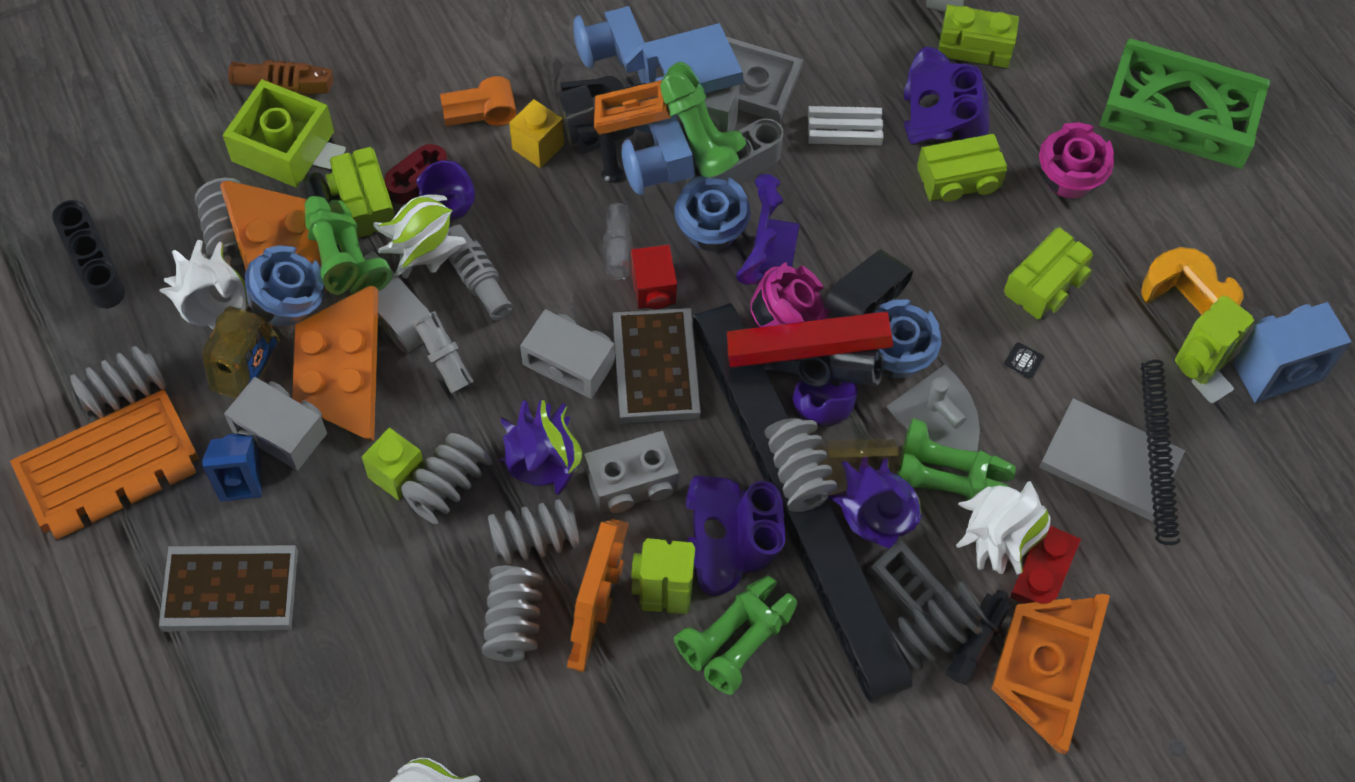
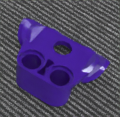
M924 47L919 50L911 64L904 89V100L911 99V120L904 121V128L911 145L931 140L950 139L955 131L960 140L987 135L989 131V97L981 71L973 65L950 63L942 52L933 47ZM935 94L940 97L938 103L932 107L924 108L920 106V101L926 95Z
M760 174L754 180L762 208L754 249L743 264V267L736 273L737 280L745 285H759L765 272L772 267H779L787 262V266H793L800 223L770 219L775 209L783 204V199L776 190L780 186V181L770 174Z
M693 476L689 484L685 504L686 509L693 510L694 537H688L687 542H692L695 547L693 571L700 588L706 594L711 596L723 595L735 588L742 574L760 571L768 567L783 548L785 543L783 499L778 488L770 482H755L745 491L739 489L738 483L729 478ZM752 502L760 504L765 511L758 510ZM708 520L719 521L725 527V537L722 539L709 537L705 532L704 523ZM754 540L761 541L767 547V550L759 548Z

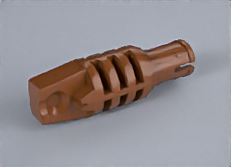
M275 60L263 61L262 64H250L232 61L228 70V79L231 85L256 87L260 80L263 79L301 95L327 94L334 82L332 69L312 66L305 62H298L296 64L293 61L286 63L281 60L277 62Z

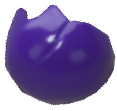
M441 160L430 164L416 180L419 196L443 195L447 198V200L438 202L452 210L450 222L464 217L474 203L475 188L466 170L456 161Z
M830 380L822 387H814L804 381L798 382L793 394V405L797 413L805 420L816 421L817 425L823 427L834 426L847 420L850 416L857 398L858 388L854 383L842 382V384L837 386L832 384Z

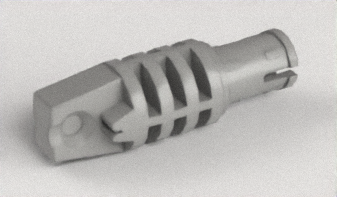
M460 224L450 227L448 236L464 237L466 241L465 245L448 257L458 276L461 277L463 284L466 285V289L469 293L480 298L492 320H500L506 317L512 311L511 307L513 305L498 285L499 274L488 259L477 240L472 241Z

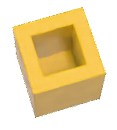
M535 99L509 122L512 150L539 168L564 146L563 118Z

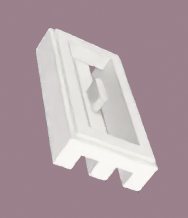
M809 106L808 144L882 145V108ZM816 129H837V131H823ZM852 129H853V130H874V132H869V131H852Z

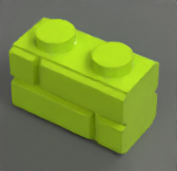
M947 4L938 50L950 59L1008 68L1016 43L1019 16Z
M995 134L921 147L917 169L922 183L924 182V188L929 201L942 199L945 202H952L964 194L978 192L981 195H987L995 192L998 188L1002 187L1007 172V165L1002 152H1000Z
M367 147L353 151V154L344 153L331 157L329 161L332 173L325 174L331 196L339 195L340 200L351 211L352 218L357 223L356 232L358 238L372 235L375 231L379 233L373 226L374 222H390L395 215L374 148Z
M1060 227L1056 228L1009 275L1004 293L1017 305H1022L1023 309L1036 319H1041L1048 310L1056 313L1069 296L1066 292L1072 286L1079 289L1091 275L1092 270L1088 267L1093 253L1079 241L1075 242L1074 237Z
M1222 295L1194 323L1175 358L1176 365L1179 366L1180 370L1187 377L1206 385L1217 374L1218 370H1221L1231 360L1247 331L1254 322L1253 316L1228 296Z
M647 538L643 542L642 553L633 554L631 594L639 595V606H641L642 610L661 612L663 608H666L667 613L687 614L690 611L695 547L692 542L672 541L670 545L667 543V540Z

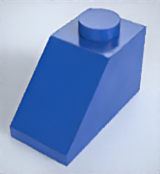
M235 433L226 435L221 439H212L203 457V469L220 502L262 497L261 453L254 436Z

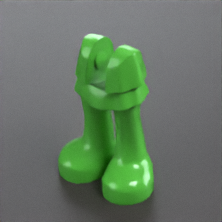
M674 63L668 69L660 84L665 104L669 105L670 116L678 114L683 122L694 156V163L703 177L719 175L732 168L739 161L737 152L746 145V140L740 131L720 132L709 116L705 103L706 94L704 93V88L699 83V78L686 63Z
M309 197L304 203L306 229L309 230L308 239L318 243L322 264L320 274L325 288L335 295L344 293L348 288L351 295L368 286H375L379 291L384 289L392 279L390 266L382 258L365 260L357 237V223L352 218V213L345 203L340 200H332L328 204L323 197Z
M912 418L900 456L901 461L896 475L901 476L913 489L923 488L953 492L966 496V501H968L987 487L999 485L1009 487L998 481L1013 480L1015 478L1016 466L996 455L990 456L982 450L979 452L960 450L933 442L929 439L927 424L922 420ZM921 462L959 469L968 472V475L963 476L935 470L924 466Z
M769 575L745 587L746 591L737 594L734 603L708 629L699 632L691 627H687L674 637V644L686 662L696 671H700L705 666V679L724 694L732 695L741 686L742 676L740 670L768 638H772L779 633L781 626L789 623L798 602L790 593L785 594L771 609L763 603L777 584V581ZM747 621L751 625L729 650L711 660L716 651L743 623Z

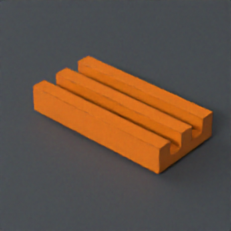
M662 80L595 96L594 128L598 134L601 135L670 119L669 105L665 104L661 93L660 84Z

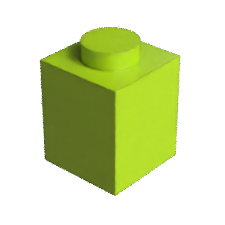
M390 427L361 457L368 479L398 501L404 496L401 486L406 481H413L412 474L417 469H424L421 450Z

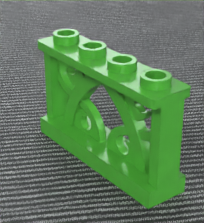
M1128 39L1121 55L1099 126L1242 169L1254 147L1255 135L1270 80L1252 73H1246L1218 63L1185 55L1181 52L1151 45L1147 42ZM1130 70L1140 72V80L1145 86L1138 83L1132 77ZM1123 83L1135 92L1132 98L1120 95ZM1181 87H1190L1202 98L1209 109L1195 111L1189 116L1175 112L1170 101L1161 94ZM1239 102L1249 105L1243 111H1228V109L1235 108ZM1247 120L1244 132L1233 129L1232 121Z

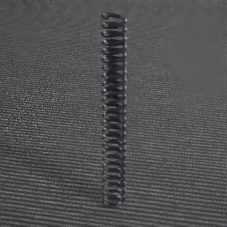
M1155 359L1145 363L1142 362L1140 368L1142 372L1141 378L1143 379L1141 383L1144 386L1142 391L1144 393L1143 400H1145L1143 403L1145 407L1144 413L1146 414L1144 419L1147 422L1145 427L1148 429L1146 431L1148 436L1146 441L1149 444L1147 449L1150 451L1148 453L1150 458L1148 463L1151 466L1149 471L1152 473L1150 475V480H1152L1150 486L1153 488L1151 491L1153 495L1152 502L1154 503L1152 508L1155 511L1153 513L1155 518L1153 523L1157 526L1154 529L1157 534L1155 536L1157 542L1163 545H1176L1181 541L1179 538L1176 541H1162L1159 539L1160 536L1166 538L1176 537L1180 532L1176 530L1179 524L1174 522L1179 517L1174 514L1178 511L1174 507L1177 501L1173 499L1177 495L1173 492L1176 486L1171 484L1175 481V478L1172 477L1174 470L1170 469L1174 464L1170 462L1173 458L1169 454L1172 452V448L1168 447L1172 442L1168 440L1171 436L1167 432L1170 430V426L1166 425L1170 420L1166 418L1169 412L1166 411L1168 405L1165 403L1168 399L1164 396L1167 391L1163 389L1166 386V383L1163 382L1166 377L1162 375L1165 372V369L1162 368L1164 362ZM1160 363V365L1150 366L1148 364ZM1153 370H1161L1160 372L1156 373L1149 372ZM1161 377V379L1151 380L1150 378ZM1161 384L1162 386L1152 387L1151 385ZM1157 391H1161V392H1162V393H1159V394H1152V392H1157ZM1153 399H1163L1160 401H1152ZM1155 406H1164L1161 408H1152ZM1156 413H1165L1163 415H1153ZM1158 420H1165L1164 422H1154Z

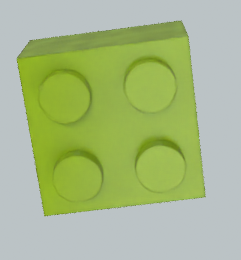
M261 79L222 136L231 162L297 188L333 135L334 129L328 105Z

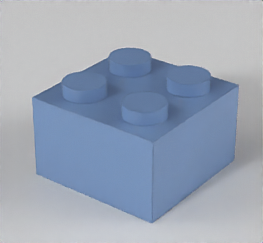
M1328 302L1313 307L1310 304H1305L1294 309L1288 315L1279 318L1273 315L1267 316L1255 323L1253 331L1247 341L1241 345L1242 349L1232 364L1254 403L1325 380L1352 341Z

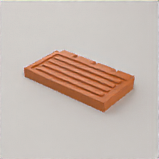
M162 389L10 460V463L39 527L44 533L51 530L55 539L59 540L84 528L80 516L86 513L91 522L94 523L123 509L124 507L119 497L127 495L130 503L134 504L163 490L158 481L163 476L166 477L171 486L196 474L197 471L192 463L199 460V457L165 389Z

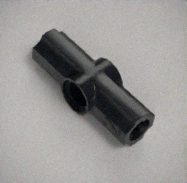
M879 349L763 363L762 365L766 373L798 376L805 383L814 387H822L829 380L878 386L882 379L884 355L880 353Z

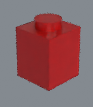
M670 245L631 249V273L638 309L650 308L658 310L668 305L676 304L677 281Z

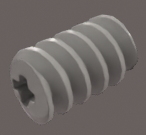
M218 178L205 183L195 194L198 217L201 220L200 226L203 231V240L206 244V254L209 259L216 245L222 242L223 258L229 255L232 258L230 266H237L243 264L220 184L225 181L240 184L241 182L234 178Z
M137 346L131 347V361L121 353L116 354L117 367L115 368L106 360L101 361L102 374L100 375L90 367L85 368V382L81 381L75 374L70 375L71 384L89 418V411L91 410L98 417H104L106 415V403L115 411L121 409V396L131 404L136 402V389L141 391L146 397L151 395V382H154L160 389H166L165 380L148 347L146 354Z
M784 419L771 424L764 431L766 437L770 439L768 443L770 451L775 454L773 460L775 467L779 469V480L784 484L782 488L784 495L789 499L787 503L788 508L793 512H805L819 507L825 503L828 494L837 489L836 481H823V479L832 474V468L829 465H819L827 459V453L824 450H814L823 442L821 436L810 435L818 429L816 421Z
M450 433L445 438V445H439L434 450L435 457H428L423 462L424 469H417L412 474L413 481H406L401 486V491L413 510L433 524L439 523L433 514L434 510L443 514H447L450 511L444 502L445 498L454 502H458L461 499L455 490L456 486L465 490H469L472 487L465 477L467 474L477 479L481 477L482 473L476 465L477 462L488 467L493 463L489 455L478 444L456 433Z
M560 499L554 500L552 513L548 511L544 503H540L537 505L536 517H533L527 507H522L520 520L518 521L510 510L505 511L503 524L499 523L494 514L488 515L496 559L501 554L508 565L513 564L514 552L517 550L524 561L530 559L531 547H535L541 557L546 556L548 543L553 545L557 553H562L563 543L566 539H568L574 550L579 549V534L571 501L569 509H566Z
M496 566L490 569L493 576L489 580V590L491 593L487 597V606L490 609L485 615L488 626L484 629V639L487 642L482 646V653L487 658L496 661L517 662L525 658V652L534 651L538 648L537 641L526 638V636L539 632V625L529 622L528 619L538 618L541 611L536 606L529 605V603H536L542 600V593L531 589V587L542 585L543 577L521 567Z

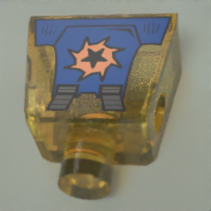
M228 306L217 317L216 326L203 348L202 357L210 391L236 399L254 377L260 379L280 339L262 316Z

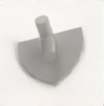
M946 364L885 408L907 430L912 418L922 420L927 424L929 439L933 442L955 449L978 451L980 427L977 409L966 387Z

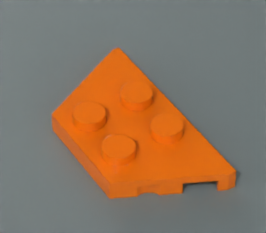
M225 181L220 184L245 271L249 263L259 255H262L266 248L278 245L297 248L295 254L305 257L312 264L316 260L321 268L318 243L308 239L309 230L306 229L304 203L307 199L232 181ZM260 319L263 331L273 327V325Z
M368 286L295 324L292 399L300 404L302 401L313 404L322 413L321 418L368 441H374L379 298V290L375 286Z
M612 519V521L607 520L600 523L576 599L574 623L571 633V641L574 644L568 658L567 668L584 672L599 622L606 624L612 605V598H609L612 584L618 585L623 570L624 560H621L624 539L629 526L628 522Z
M1097 594L1094 598L1071 600L1070 598L1058 599L1046 604L1034 602L1016 605L991 689L1058 753L1064 755L1069 750L1110 598V595Z

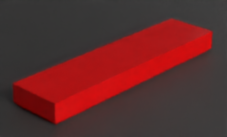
M888 311L727 331L730 367L893 347Z

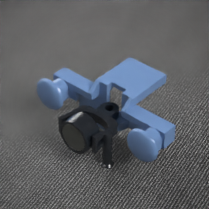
M629 6L604 12L606 21L585 26L581 16L577 15L573 20V36L577 52L585 67L594 69V61L617 56L620 65L624 64L627 73L637 71L641 84L624 88L621 81L614 76L560 83L561 92L556 93L560 117L563 118V128L570 147L580 146L582 154L601 147L604 166L601 177L607 182H616L622 178L623 170L618 166L615 141L633 135L636 128L641 132L651 133L654 146L634 151L629 139H626L622 144V163L626 178L634 193L644 195L645 187L667 181L670 184L695 177L693 155L676 115L671 116L670 119L599 135L594 128L595 107L592 98L600 94L660 81L663 77H656L655 68L661 67L665 76L668 69L676 62H684L691 67L699 78V83L704 88V93L743 84L742 69L720 23L645 43Z

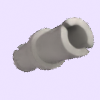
M436 311L412 323L430 354L427 356L430 363H435L450 393L474 382L456 351L459 349L456 341L452 342Z

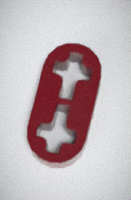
M426 144L392 167L384 178L390 200L398 204H407L411 199L419 197L416 180L430 165V163L425 165L424 162L428 160L434 163L447 160L445 150L435 144ZM409 182V186L406 188L402 185L396 187V183L407 184Z

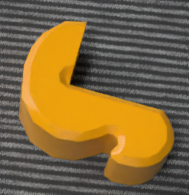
M1178 247L1159 255L1151 264L1142 282L1141 295L1145 303L1148 304L1176 286L1201 315L1209 310L1222 295L1228 296L1239 306L1244 298L1243 290L1235 279L1228 277L1223 283L1218 281L1216 266L1209 256L1195 248Z

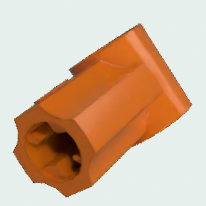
M493 76L483 80L478 88L440 94L445 126L483 120L492 126H503L509 124L517 115L511 83L505 77Z

